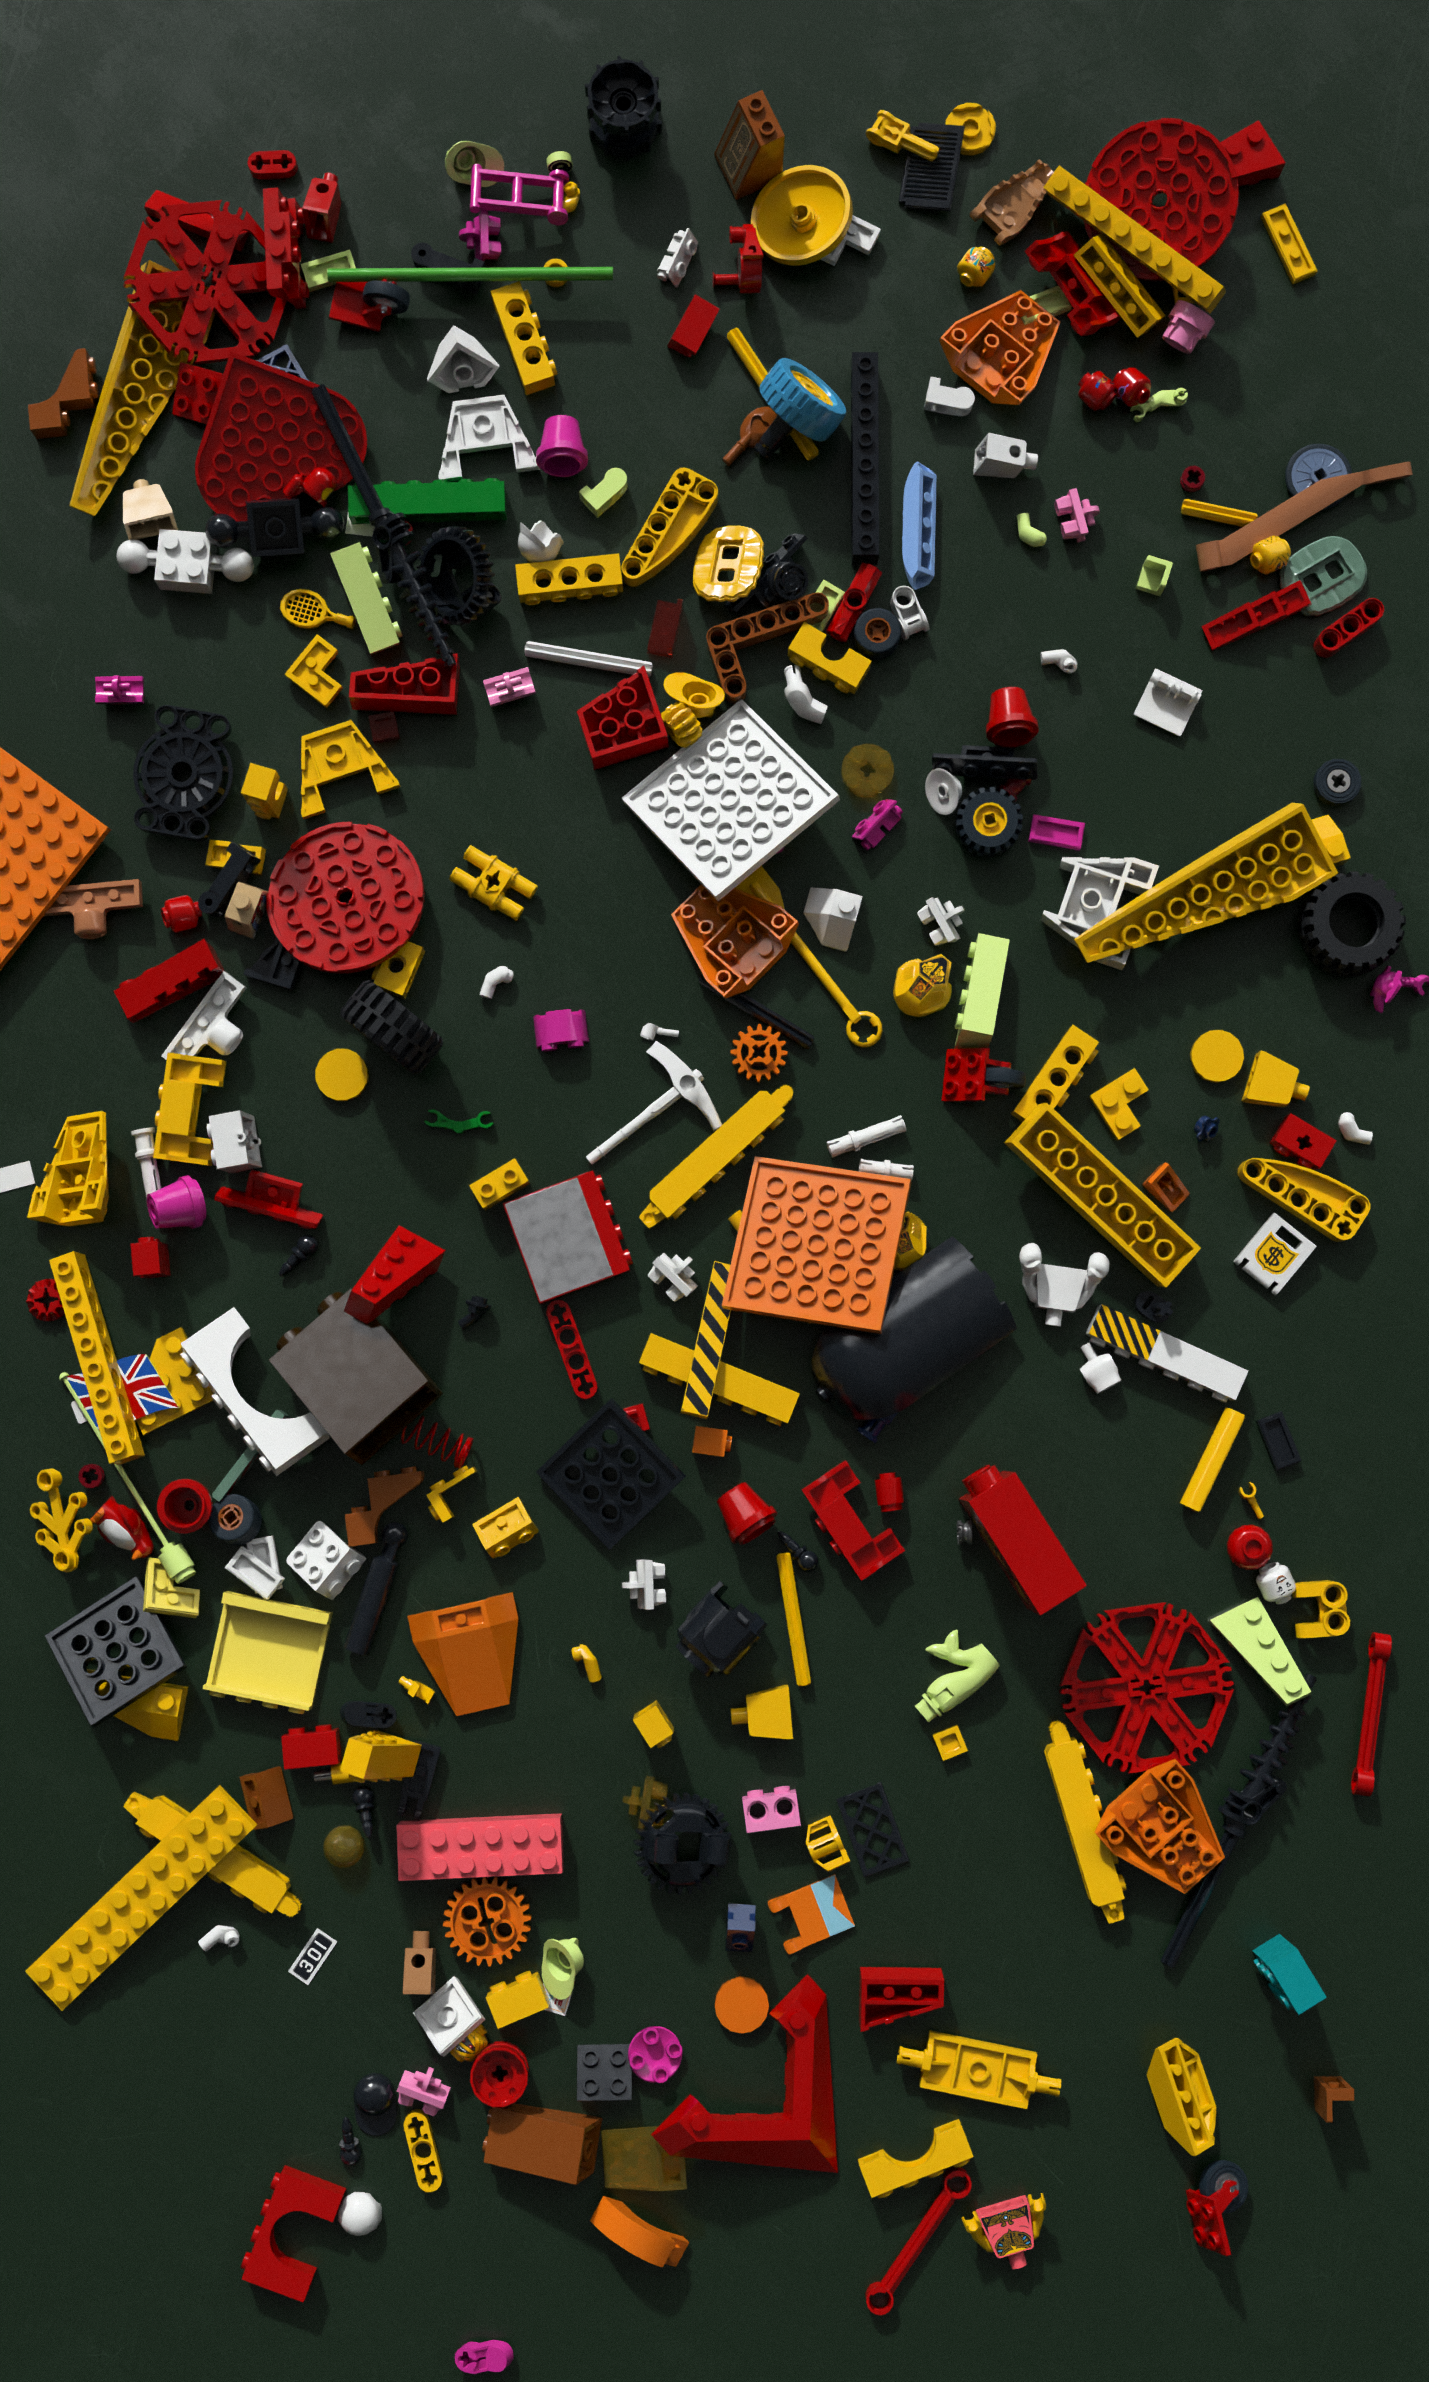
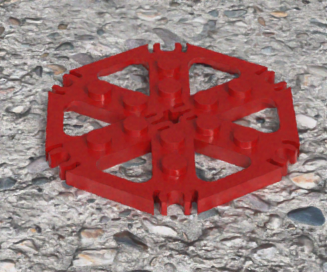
M222 200L162 206L161 209L158 208L155 212L156 216L160 219L159 222L152 221L149 216L146 217L145 223L142 222L123 280L128 279L124 281V288L131 287L135 290V294H129L126 297L131 310L169 355L173 345L176 346L173 356L177 358L180 351H186L188 353L187 363L189 364L193 360L194 354H196L197 359L194 365L228 361L231 351L248 358H254L255 355L257 356L260 353L256 342H262L266 348L270 345V340L273 342L286 304V300L276 297L269 320L267 322H260L236 295L268 291L266 260L264 262L229 265L241 231L250 232L264 250L265 232L247 210L244 219H240L243 213L241 207H239L237 214L233 215L228 212L230 202H226L222 211H220L219 207ZM205 213L212 216L214 224L204 254L201 253L179 226L178 219L181 216ZM150 240H155L180 271L144 273L140 268V262L147 243ZM213 271L211 282L215 286L211 285L207 289L206 294H203L205 282L201 279L206 280L210 272ZM188 299L178 330L173 333L167 332L149 310V304ZM213 311L239 341L237 346L220 349H208L205 347L203 338Z
M1166 1602L1103 1610L1107 1614L1109 1621L1102 1614L1098 1613L1097 1617L1101 1621L1100 1626L1094 1628L1090 1622H1087L1086 1627L1092 1632L1091 1635L1086 1633L1084 1627L1081 1628L1059 1685H1071V1688L1059 1690L1060 1694L1071 1695L1069 1703L1061 1704L1064 1709H1072L1074 1707L1073 1711L1064 1712L1067 1718L1103 1763L1108 1753L1110 1755L1107 1757L1106 1765L1111 1767L1113 1761L1118 1758L1122 1762L1119 1769L1122 1772L1127 1770L1128 1762H1130L1128 1774L1147 1771L1173 1759H1176L1181 1766L1190 1765L1184 1757L1185 1754L1191 1761L1196 1762L1197 1759L1193 1756L1194 1748L1199 1747L1206 1754L1208 1750L1201 1743L1202 1740H1205L1208 1746L1212 1748L1234 1691L1233 1688L1222 1690L1223 1686L1231 1687L1234 1685L1232 1680L1224 1681L1222 1679L1224 1672L1232 1671L1231 1667L1226 1665L1219 1667L1222 1663H1230L1190 1612L1184 1622L1187 1610L1181 1609L1180 1614L1174 1617L1171 1613L1174 1605L1169 1603L1165 1608L1164 1614L1163 1607ZM1141 1616H1151L1154 1619L1155 1627L1143 1658L1138 1655L1118 1629L1121 1620ZM1183 1633H1192L1208 1653L1209 1659L1207 1663L1200 1666L1169 1670ZM1091 1645L1097 1646L1121 1677L1086 1682L1080 1681L1077 1677V1670L1086 1648ZM1144 1680H1147L1149 1684L1160 1685L1150 1689L1148 1695L1142 1690H1133V1688H1139V1686L1144 1685ZM1206 1693L1213 1694L1215 1704L1206 1726L1202 1729L1195 1728L1173 1698ZM1124 1705L1111 1739L1107 1742L1099 1741L1084 1722V1712L1091 1709ZM1152 1716L1173 1743L1174 1749L1167 1756L1143 1759L1138 1756L1137 1751Z

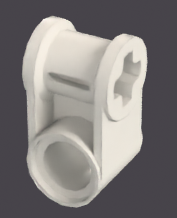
M899 586L893 592L890 606L900 623L903 639L907 640L910 635L922 630L925 632L929 631L928 620L920 607L913 589L909 586ZM898 596H905L908 598L909 604L900 605L896 598Z

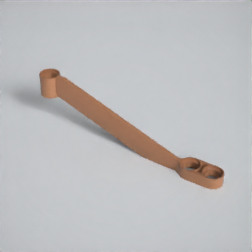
M1411 462L1373 468L1317 481L1226 538L1195 545L1200 571L1234 564L1252 553L1255 543L1271 536L1283 534L1361 485H1370L1413 475Z

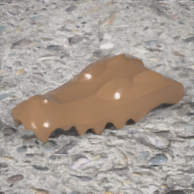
M1040 159L1037 160L1026 172L1021 171L1017 175H1012L1008 181L1002 180L998 185L993 186L979 205L970 212L969 216L975 222L982 218L998 234L994 241L999 246L1007 243L1016 237L1031 220L1034 212L1047 194L1043 187L1054 171L1050 169L1048 164L1043 163Z

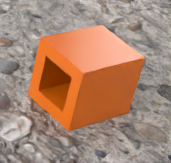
M696 1426L692 1453L724 1457L725 1452H730L732 1436H727L728 1430Z

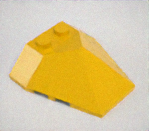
M98 1111L67 1117L53 1147L57 1149L51 1164L46 1163L43 1171L47 1172L43 1183L41 1187L36 1186L32 1194L27 1215L28 1219L68 1227L104 1221L109 1199L106 1112Z

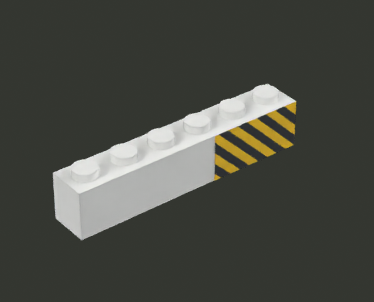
M1102 1304L1097 1306L1085 1335L1091 1337V1343L1103 1348L1106 1344L1114 1347V1353L1127 1359H1129L1130 1355L1140 1359L1138 1364L1151 1370L1154 1369V1366L1164 1370L1163 1375L1170 1379L1178 1381L1180 1377L1189 1381L1188 1387L1202 1392L1203 1388L1213 1392L1211 1397L1227 1403V1400L1237 1399L1248 1373L1246 1369Z

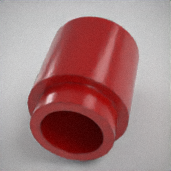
M895 1472L879 1474L880 1479L874 1481L877 1504L881 1506V1512L901 1510L902 1503L904 1502L901 1477H896Z

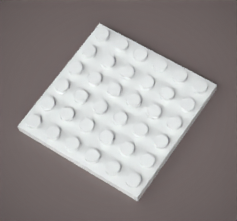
M742 699L705 728L701 733L702 736L697 739L698 741L686 748L682 747L622 797L624 804L717 901L721 900L840 801L839 795Z

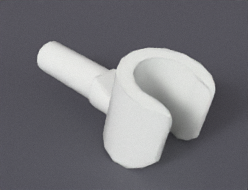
M652 1023L644 1025L640 1033L641 1037L651 1041L654 1040L656 1033L678 1037L679 1035L678 1030L663 1029Z

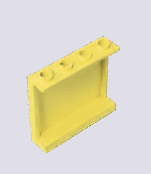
M231 1591L223 1592L221 1603L224 1605L207 1683L203 1685L202 1689L210 1690L209 1695L225 1698V1694L236 1696L235 1700L239 1702L251 1703L252 1699L262 1701V1706L277 1709L278 1705L289 1707V1712L304 1714L305 1710L309 1711L312 1709L333 1612L270 1599L266 1600Z

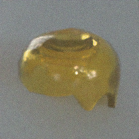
M338 1826L324 1840V1856L330 1864L338 1868L351 1867L361 1859L364 1853V1838L359 1830L351 1826Z

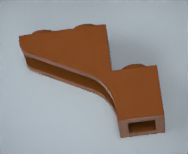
M86 348L77 349L74 352L62 381L52 397L40 403L28 404L30 430L36 439L67 436L66 426H70L68 411L96 408L95 398H99L97 383L93 382V373H96V363L94 357H90Z
M416 1466L400 1468L401 1474L390 1475V1470L374 1472V1478L367 1479L371 1511H368L367 1506L351 1508L352 1513L345 1514L349 1547L379 1542L378 1525L382 1514L391 1505L423 1482L424 1471H417Z

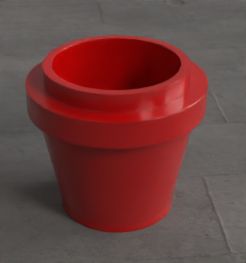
M1005 687L991 694L989 722L986 725L987 739L1000 747H1017L1030 742L1037 735L1039 727L1037 719L1032 714L1025 691L1019 687Z
M179 1479L171 1482L162 1490L157 1501V1512L161 1522L168 1529L176 1533H191L199 1530L208 1522L212 1514L213 1502L209 1491L203 1484L192 1479ZM188 1500L193 1501L195 1505L191 1511L186 1508Z
M746 1482L730 1489L716 1502L729 1530L728 1537L733 1544L739 1542L740 1545L752 1541L776 1522L775 1517L778 1513L774 1507L768 1506Z

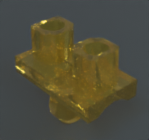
M647 1776L645 1778L643 1798L639 1797L640 1787L632 1786L631 1796H623L622 1802L630 1804L629 1814L637 1815L638 1805L641 1806L640 1819L648 1820L649 1816L646 1810L652 1812L656 1810L650 1808L652 1798L663 1800V1797H667L668 1784L654 1781L655 1777ZM639 1819L638 1828L643 1829L644 1825L640 1822ZM663 1819L658 1824L654 1822L652 1826H662Z

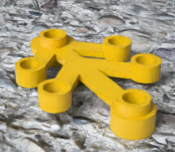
M53 1468L41 1470L37 1475V1484L41 1490L48 1491L53 1516L48 1513V1506L45 1502H37L31 1505V1516L34 1519H39L48 1527L37 1530L35 1539L39 1545H44L54 1554L53 1562L58 1570L72 1572L79 1564L77 1550L84 1535L90 1534L93 1530L92 1522L88 1518L77 1520L74 1524L75 1531L69 1541L68 1531L78 1509L84 1508L87 1505V1496L83 1492L72 1493L69 1496V1504L66 1511L63 1513L58 1488L62 1483L61 1473ZM53 1532L57 1535L59 1544L53 1540Z

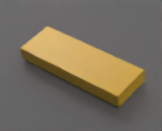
M1286 203L1262 213L1261 219L1292 285L1316 275L1318 272Z

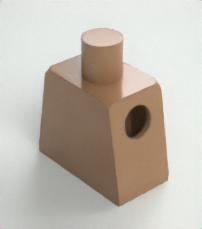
M413 1931V1948H405L403 1994L435 1993L436 1948H429L430 1931ZM419 1954L425 1958L422 1967L416 1964V1957Z

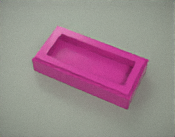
M1033 814L1028 842L1080 850L1085 823Z

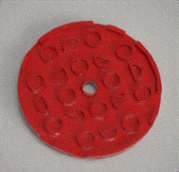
M1161 118L1160 120L1143 121L1125 129L1101 150L1093 162L1092 169L1085 182V185L1198 268L1207 263L1222 247L1233 228L1238 211V178L1228 152L1209 131L1199 125L1185 122L1182 119ZM1163 193L1167 196V202L1164 207L1153 205V199L1157 194ZM1084 222L1089 239L1101 234ZM1107 239L1138 280L1164 281Z
M338 822L319 827L295 841L283 859L278 860L271 874L269 892L266 895L269 922L274 934L288 953L313 969L344 974L373 968L395 955L408 942L418 926L425 899L421 871L414 856L405 844L378 826ZM344 892L352 893V898L348 901V904L339 901L340 895Z

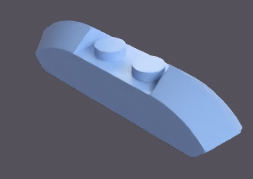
M918 461L914 463L909 472L903 497V565L906 577L914 590L929 585L935 574L937 475Z

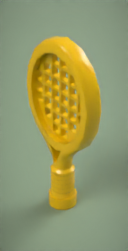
M291 590L280 601V610L283 617L290 624L298 628L312 629L319 627L327 621H334L351 629L355 626L356 617L331 612L325 600L318 593L311 590Z

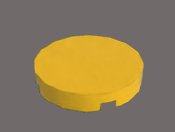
M977 103L958 105L948 115L945 122L946 125L965 126L960 153L962 155H976L984 152L990 147L995 136L996 123L993 115L989 110L987 112L986 109H983V106Z
M1211 1030L1201 1035L1194 1042L1190 1052V1059L1197 1075L1203 1080L1218 1083L1229 1080L1238 1073L1244 1061V1053L1239 1040L1231 1033L1223 1030Z
M335 1049L327 1052L319 1060L315 1069V1080L319 1089L328 1098L335 1101H348L357 1098L365 1090L368 1083V1069L365 1061L356 1052L349 1049Z

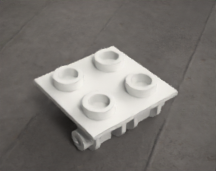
M1155 668L1133 715L1181 737L1203 690Z

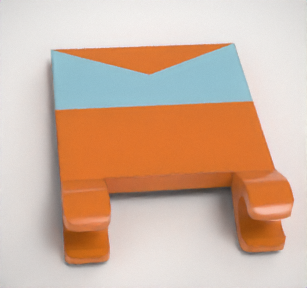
M835 1874L768 1901L769 1909L773 1913L789 1906L800 1936L783 1943L788 1954H793L806 1946L855 1926Z

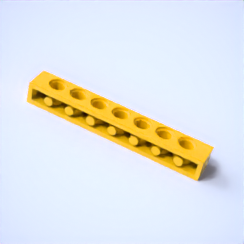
M72 1251L50 1259L51 1269L109 1464L121 1465L144 1457V1450L85 1254Z

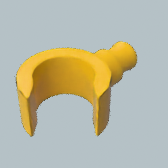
M404 1676L399 1680V1684L408 1690L407 1693L413 1698L417 1696L424 1700L425 1703H430L435 1693L433 1689L418 1681L408 1680Z

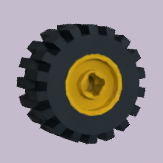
M990 787L989 790L980 788L978 792L974 793L973 791L970 793L968 798L964 799L961 803L955 821L956 833L960 837L961 844H965L968 847L967 850L971 853L975 851L978 856H983L984 854L988 855V857H994L995 854L1001 855L1005 850L1010 849L1017 840L1023 826V814L1020 813L1021 807L1019 803L1016 804L1014 802L1015 798L1012 795H1006V791L1003 789L997 791L995 790L996 787Z

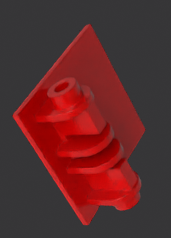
M180 362L172 414L207 424L223 374Z

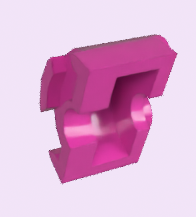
M571 1009L546 1012V1015H535L533 1017L537 1048H542V1051L557 1050V1045L568 1044V1048H580L584 1046V1043L589 1042L586 1012L584 1010L571 1012Z

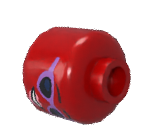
M1136 368L1123 369L1114 377L1116 397L1128 407L1143 404L1149 399L1151 380Z

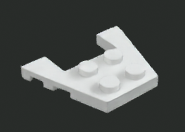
M505 395L453 401L441 469L438 475L439 479L448 482L463 479L460 454L513 447L517 473L540 470L536 464V457L530 444L524 436Z

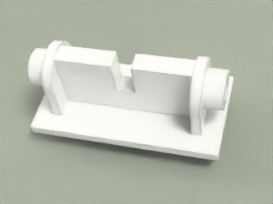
M689 228L685 232L679 230L678 233L674 234L667 249V252L673 254V257L665 255L657 269V277L662 281H667L669 278L676 288L685 276L686 268L697 250L698 241Z

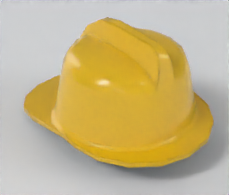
M684 672L669 674L663 684L666 693L680 703H684L696 715V718L712 717L715 707L720 705L725 697L724 691L719 685Z

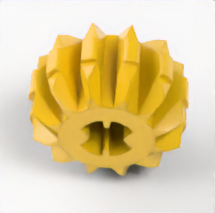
M677 701L673 705H669L661 713L667 735L678 746L686 748L694 744L702 736L700 722L684 703Z

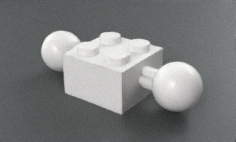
M159 529L157 550H149L143 542L131 539L119 546L116 555L119 566L128 573L136 574L144 571L148 566H156L154 580L160 590L212 594L214 571L223 572L225 577L231 581L242 582L248 579L254 570V561L249 552L242 548H232L226 551L223 556L216 555L217 547L209 542L206 534L203 532Z

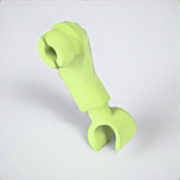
M1184 388L1157 392L1144 404L1132 406L1130 411L1138 410L1141 412V415L1134 416V421H1142L1146 412H1152L1160 406L1184 405L1188 398V392Z

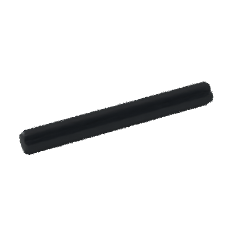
M702 974L699 978V984L724 998L707 983ZM739 993L725 999L802 1047L808 1049L812 1045L815 1038L813 1035L746 994Z

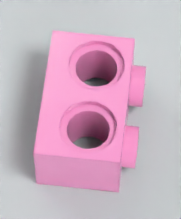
M790 1786L775 1787L774 1792L764 1794L763 1790H752L747 1792V1796H742L747 1833L801 1826L796 1790H790ZM781 1800L790 1801L792 1804L791 1810L787 1813L779 1812L776 1808L778 1802ZM759 1803L765 1807V1812L762 1816L755 1817L750 1813V1808L753 1804Z

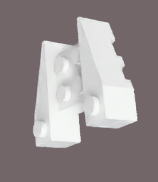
M1062 857L1059 868L1072 872L1058 915L1044 910L1041 921L1078 947L1074 939L1116 911L1123 889L1141 895L1152 888L1159 866L1137 858L1124 857V859H1110V857H1100L1099 859ZM1130 949L1095 961L1123 970Z

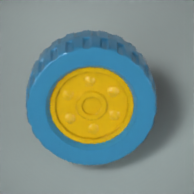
M788 358L779 359L763 379L759 388L764 400L778 416L761 436L759 443L755 444V450L763 458L771 459L772 454L778 450L793 429L816 441L827 440L846 415L844 403L812 371L794 360Z

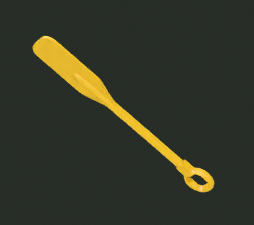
M762 866L735 887V889L777 904L785 910L778 886ZM795 932L791 941L792 945L848 1016L846 1034L849 1040L859 1047H870L876 1044L883 1032L880 1019L874 1013L868 1011L857 1012ZM861 1016L871 1017L869 1022L873 1027L878 1026L877 1035L872 1034L868 1037V1042L862 1043L858 1041L860 1037L856 1032H851L852 1023L856 1024L862 1020Z

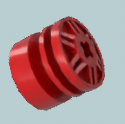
M495 2041L488 2044L476 2056L471 2068L470 2084L477 2098L482 2103L491 2107H505L515 2103L523 2095L528 2083L529 2064L526 2055L517 2045L508 2041ZM498 2065H501L503 2070H507L503 2078H499L498 2074L493 2073Z

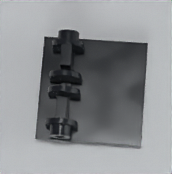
M630 2044L577 2045V2102L632 2101V2068L628 2061Z

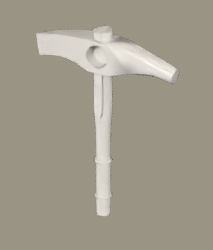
M655 1041L646 1053L664 1066L671 1077L674 1087L659 1097L640 1115L599 1147L597 1146L594 1151L586 1156L589 1162L593 1165L600 1158L605 1157L609 1151L626 1138L628 1139L636 1130L662 1113L681 1097L695 1105L703 1113L713 1131L720 1128L722 1123L718 1113L701 1083L704 1080L701 1072L697 1069L692 1072L673 1052Z

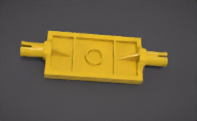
M929 2030L926 2049L923 2051L903 2048L902 2046L898 2050L897 2064L920 2068V2088L1023 2109L1028 2108L1029 2098L1035 2092L1056 2097L1060 2095L1058 2088H1061V2079L1040 2076L1035 2072L1037 2053L1034 2051Z

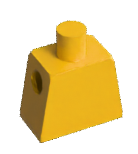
M1261 1050L1255 1055L1241 1101L1286 1107L1289 1105L1291 1097L1305 1101L1310 1086L1296 1082L1299 1074L1298 1068Z
M781 1685L746 1695L747 1707L731 1708L732 1725L748 1724L749 1736L793 1739L788 1685Z

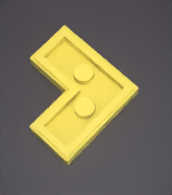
M149 1557L146 1561L143 1611L196 1618L199 1615L200 1590L174 1586V1579L171 1580L160 1560Z

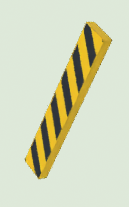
M714 1261L681 1408L682 1414L704 1419L708 1417L731 1310L723 1309L722 1307L730 1264Z

